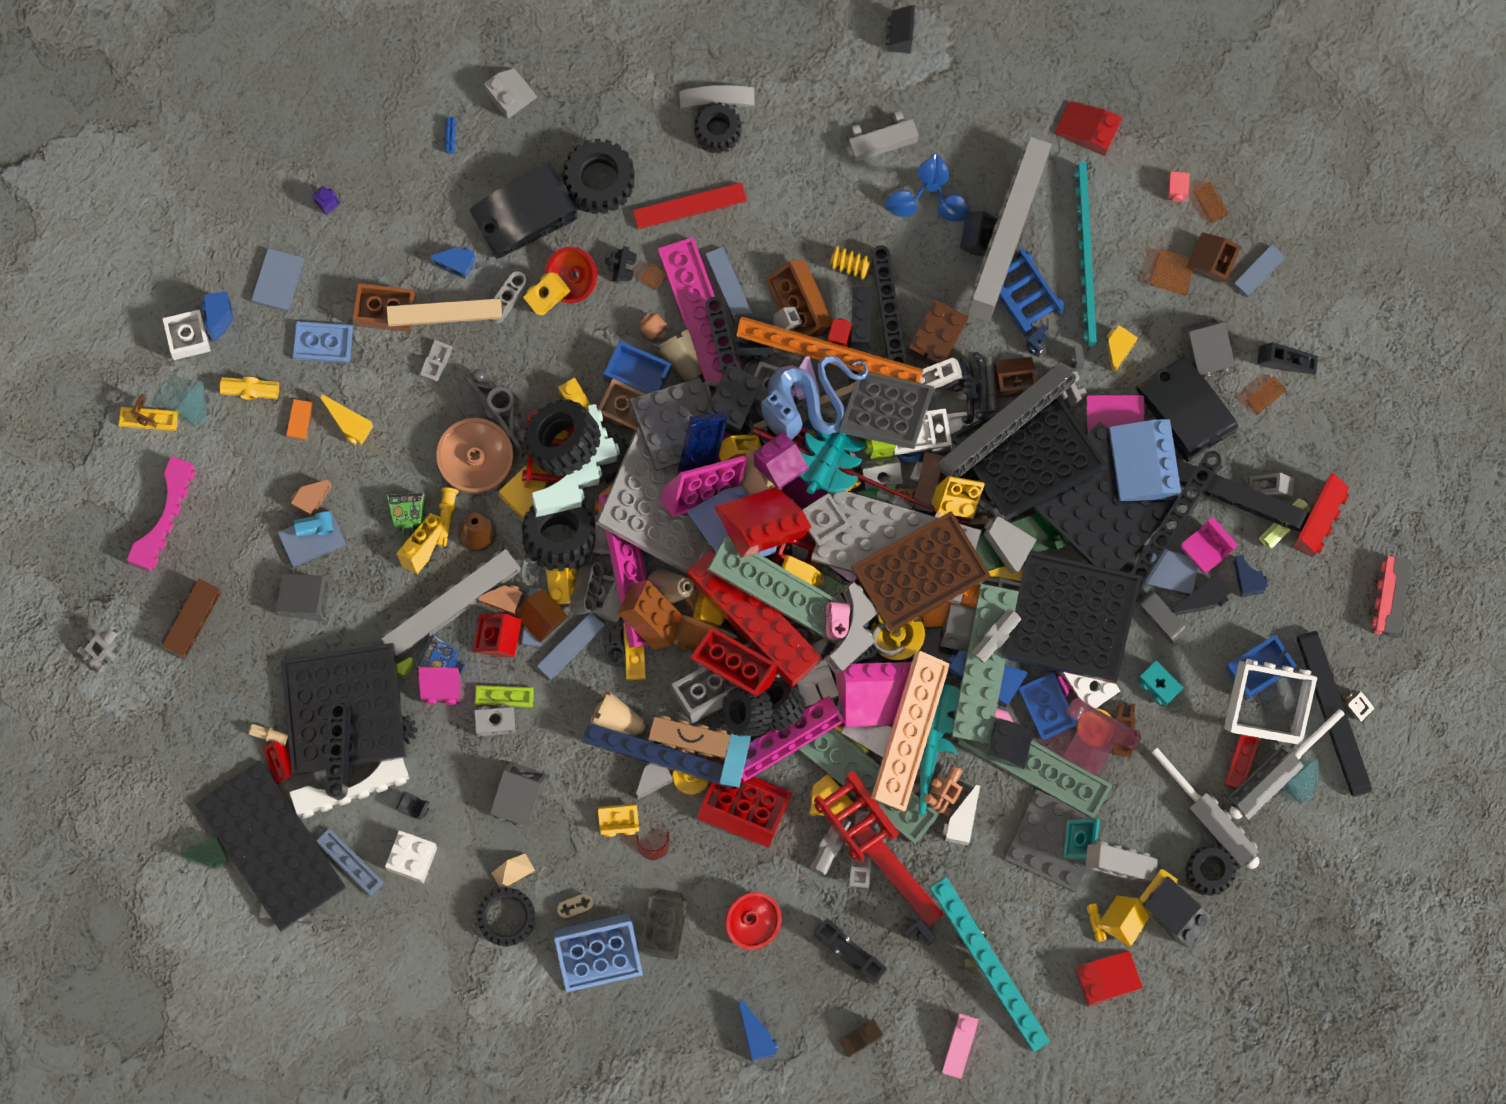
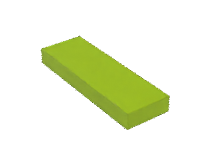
M476 685L475 706L510 705V707L533 708L534 688Z

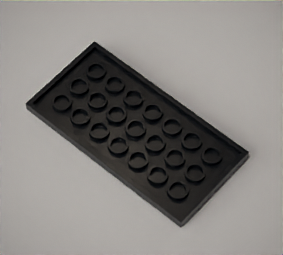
M261 761L195 804L280 932L346 889V886Z

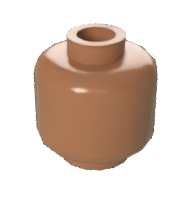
M649 312L639 322L641 324L639 330L651 341L656 338L660 340L667 333L665 331L667 323L657 313L651 314Z

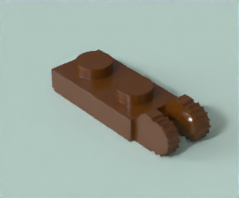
M1118 702L1112 755L1131 757L1135 728V704L1131 703L1129 706V717H1122L1124 705L1123 702Z

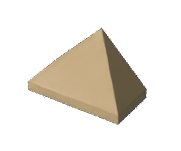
M522 854L507 860L491 874L500 888H506L534 872L535 869L526 854Z

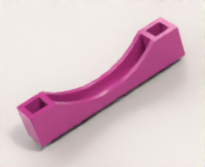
M171 456L164 472L168 493L163 515L146 536L134 542L127 558L129 565L150 573L152 568H156L159 561L157 556L166 545L167 533L170 534L173 529L174 523L172 521L174 516H178L181 510L180 502L188 494L189 488L187 486L189 481H193L196 471L192 463Z

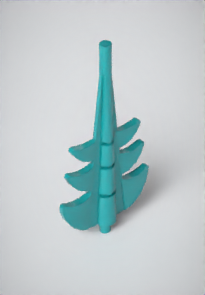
M817 430L819 436L825 441H819L809 433H806V447L814 456L806 455L800 451L808 465V470L798 477L807 482L809 486L807 492L813 494L815 490L821 488L825 491L836 493L851 488L856 483L858 477L845 474L838 468L850 469L861 464V458L852 457L845 450L850 452L860 451L865 448L866 444L850 438V435L840 433V431L826 435Z
M948 684L943 685L920 761L918 815L924 816L926 813L927 803L924 802V798L929 793L938 752L957 754L954 745L942 738L944 734H952L954 720L947 716L948 713L956 712L960 691L959 688Z

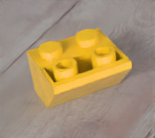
M948 476L937 485L931 504L939 513L947 514L952 511L956 516L973 519L984 482Z

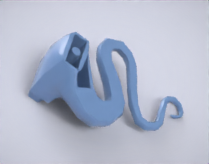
M833 355L824 357L817 364L819 380L837 413L835 423H827L823 420L814 378L807 370L793 365L777 369L769 378L767 397L761 402V413L766 425L776 436L784 432L791 440L800 432L802 420L791 393L792 385H800L806 398L808 418L814 429L826 435L840 431L845 415V407L830 385L824 366L827 363L833 362L849 378L861 380L865 379L868 374L866 363L857 361L852 364L864 366L865 371L860 375L853 374L839 358Z

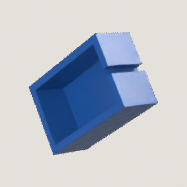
M619 341L604 372V380L611 383L612 379H615L648 394L663 389V384L665 385L672 370V364Z
M1274 635L1229 663L1225 671L1234 683L1239 661L1246 662V659L1258 661L1259 665H1264V662L1275 664L1276 668H1282V665L1294 668L1293 671L1297 668V665L1288 652L1282 658L1280 657L1285 648L1278 637ZM1248 670L1243 698L1245 701L1249 700L1285 676Z

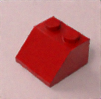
M505 613L479 615L472 652L496 657H515L522 620Z

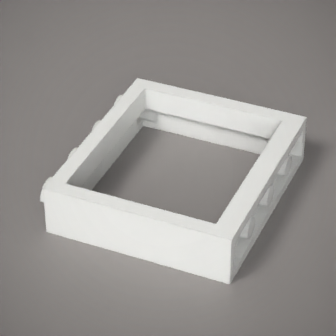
M1246 659V662L1239 661L1224 729L1232 733L1302 745L1317 677L1311 675V671L1300 669L1297 672L1293 671L1294 668L1282 665V668H1276L1275 664L1264 662V665H1259L1258 661ZM1248 670L1303 679L1291 733L1237 723Z

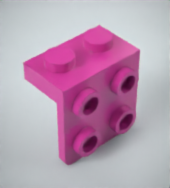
M1214 517L1210 518L1197 532L1180 545L1181 549L1203 573L1210 571L1238 546Z

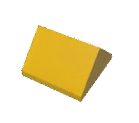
M1117 895L1097 926L1128 947H1131L1150 916L1142 906L1139 898Z

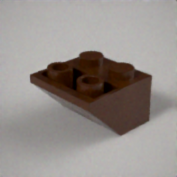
M1202 232L1187 267L1218 283L1227 280L1241 246L1226 238Z
M1032 357L994 361L999 398L1020 396L1037 382V374Z

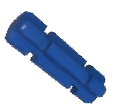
M455 117L446 118L445 153L451 154L455 152Z

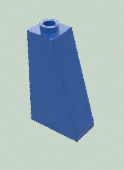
M959 651L956 655L952 654L947 663L950 664L948 671L962 680L967 653ZM1005 665L998 704L1004 708L1009 704L1028 674L1026 671Z

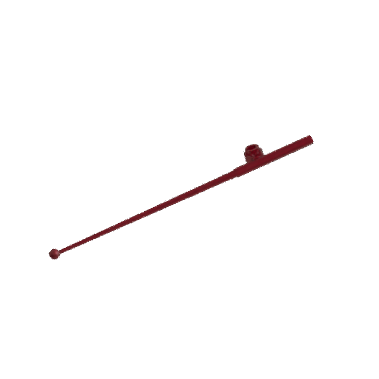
M755 426L752 434L768 441L777 437ZM801 429L792 441L796 444L799 451L806 455L814 456L809 450L801 447L805 445V434L807 433L805 429ZM838 468L843 473L857 476L858 479L937 512L934 507L849 469ZM956 518L961 525L965 526L968 523L966 518Z

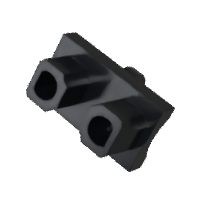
M623 246V249H619L617 253L612 252L611 258H605L604 263L609 265L608 271L614 272L612 278L614 283L620 281L629 282L633 278L634 272L625 269L626 263L630 265L635 264L637 254L629 251L627 246Z

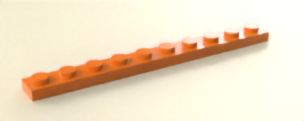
M746 317L740 318L736 335L806 357L809 356L820 361L824 357L833 355L839 358L850 370L857 372L860 370L865 371L864 366L852 364L857 361H863L867 365L868 372L920 383L924 370Z

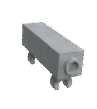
M898 111L893 116L895 125L862 135L859 124L852 126L851 131L854 138L849 139V145L847 146L849 157H853L854 162H858L918 142L919 134L913 119L904 121L902 111Z

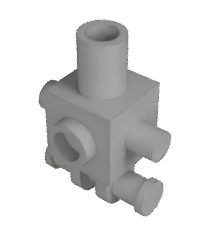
M109 626L105 632L103 631L97 635L90 632L86 636V639L90 641L86 648L82 645L77 650V653L84 657L83 660L85 662H90V667L94 666L101 673L106 666L100 661L106 658L112 661L116 657L112 651L117 646L114 639L119 634V630L114 626Z

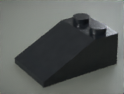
M1168 876L1142 905L1176 943L1187 948L1213 919L1200 904Z

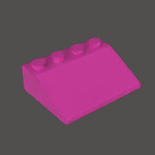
M747 455L679 473L664 487L660 502L671 517L688 513L692 508L725 489L741 486L748 460Z
M912 662L850 664L843 671L835 673L844 726H893Z

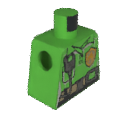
M424 493L387 495L394 527L396 529L402 528L403 538H410L414 533V528L419 527L423 522Z
M820 564L818 571L821 573V580L816 588L832 597L838 594L842 596L844 594L842 590L851 584V581L829 566Z

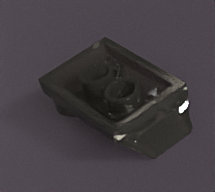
M659 889L654 894H649L639 953L663 959H678L688 901L685 900L682 893Z

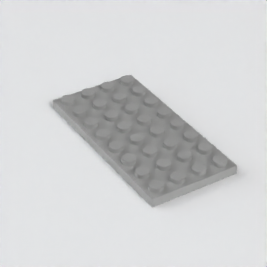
M847 491L831 492L830 495L849 520L851 526L819 547L816 544L811 561L854 573L851 569L852 565L936 520L937 517ZM960 524L976 550L981 530ZM963 594L950 601L960 604Z

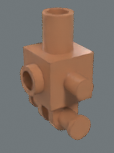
M952 766L947 777L938 775L937 779L932 781L931 794L925 796L924 802L929 803L930 807L936 812L943 813L946 817L950 816L952 809L947 807L949 803L954 805L960 799L959 794L963 787L958 785L957 781L962 770Z

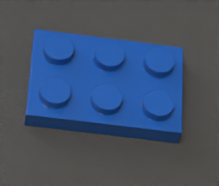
M1054 672L1018 688L1042 741L1078 726Z

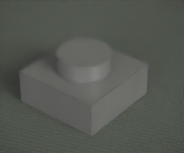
M1075 345L1073 352H1070L1071 363H1074L1075 369L1083 368L1084 365L1082 345Z

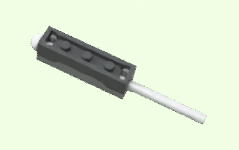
M1340 709L1336 711L1294 752L1281 745L1228 797V800L1233 805L1230 808V815L1235 819H1240L1244 816L1248 820L1254 816L1264 804L1304 767L1299 760L1301 756L1344 715L1343 711Z
M1156 748L1152 754L1195 802L1187 812L1219 848L1224 847L1227 853L1230 852L1232 854L1231 858L1235 859L1236 862L1234 864L1238 869L1242 868L1247 862L1249 863L1246 866L1247 868H1256L1259 865V858L1256 856L1259 851L1257 850L1258 846L1252 839L1248 840L1242 827L1238 824L1235 825L1230 820L1232 819L1231 815L1226 810L1222 811L1218 806L1219 802L1213 795L1209 796L1207 793L1203 797L1198 795L1163 753Z

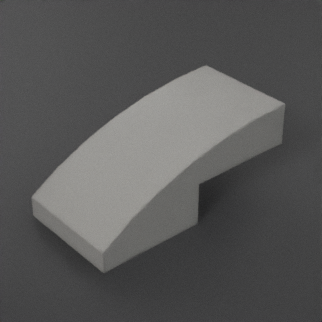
M434 340L420 375L439 381L453 347Z

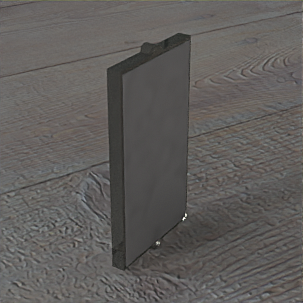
M844 726L840 734L883 759L892 727Z

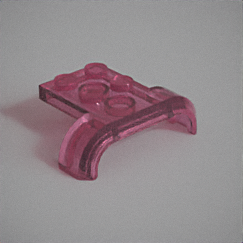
M1081 698L1074 699L1066 711L1067 715L1080 722L1081 725L1064 753L1063 758L1096 776L1115 743L1134 751L1141 740L1140 731L1134 730L1085 703Z

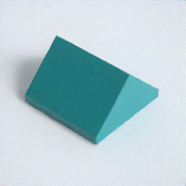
M1100 819L1067 820L1063 858L1086 861L1088 845L1096 844V841H1098Z

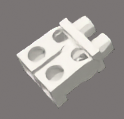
M821 655L820 664L796 684L797 689L805 699L806 707L804 709L816 704L820 697L822 699L830 696L832 700L839 698L838 688L835 685L829 666Z

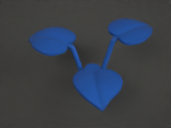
M937 153L933 154L919 166L918 176L925 183L922 184L915 197H912L911 192L908 190H899L890 195L884 205L888 211L897 216L909 217L916 212L917 204L915 201L926 188L930 192L938 191L939 199L942 203L938 205L937 212L943 219L952 222L965 220L966 213L969 212V206L963 197L949 195L945 200L943 199L941 186L939 185H943L948 181L949 171L945 162Z

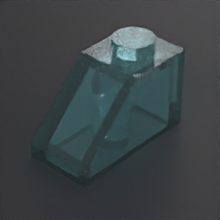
M202 381L195 385L176 409L178 415L196 428L199 424L202 425L208 417L206 391Z
M1317 759L1284 786L1299 804L1303 801L1307 803L1315 797L1313 793L1317 790L1319 761Z

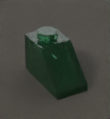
M217 837L180 853L184 860L209 869H218L225 865L224 862L228 861Z

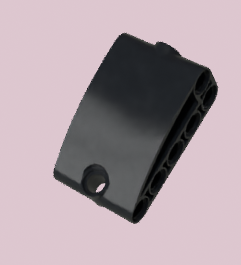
M545 163L504 185L469 210L496 259L502 258L577 219V210L568 196V190L564 182L557 176L551 163ZM487 228L495 229L493 233L485 232Z
M1184 356L1166 368L1160 369L1158 373L1136 386L1138 394L1144 396V403L1156 420L1170 419L1174 446L1186 462H1190L1201 455L1205 449L1229 437L1238 428V423L1203 376ZM1165 375L1169 381L1163 382L1159 376Z

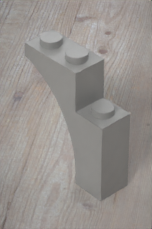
M854 582L842 590L846 603L850 605L848 634L841 638L834 650L824 658L836 674L843 671L875 642L870 631L864 629L863 626L878 611L871 600L864 595L863 589Z

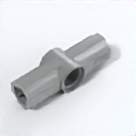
M1008 608L998 621L986 630L983 639L972 650L973 656L982 663H985L993 652L1000 648L1008 639V634L1020 622V616Z
M845 818L840 821L841 825L847 831L851 825V822H849ZM830 826L828 833L823 837L818 848L819 851L811 865V869L823 875H826L834 857L837 856L843 844L842 839L832 826Z

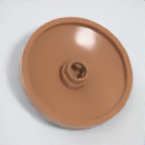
M468 418L453 424L442 435L437 447V464L442 477L453 488L470 494L485 493L498 487L507 478L513 464V448L508 435L500 426L486 419Z

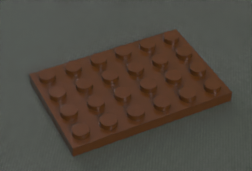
M952 511L851 566L852 571L877 609L890 634L991 578L990 573Z

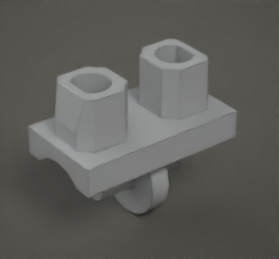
M1071 371L1076 375L1075 382L1061 394L1063 400H1067L1069 407L1075 406L1087 395L1083 386L1077 388L1075 385L1079 381L1077 371Z

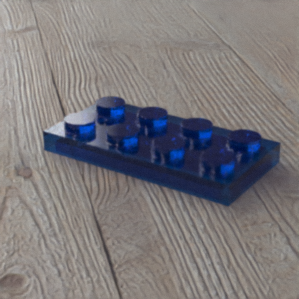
M725 412L690 416L677 475L681 472L717 463L727 422Z

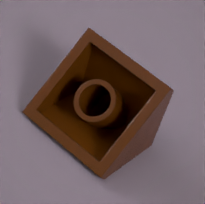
M544 589L526 598L514 614L522 620L523 625L540 643L568 618V615Z

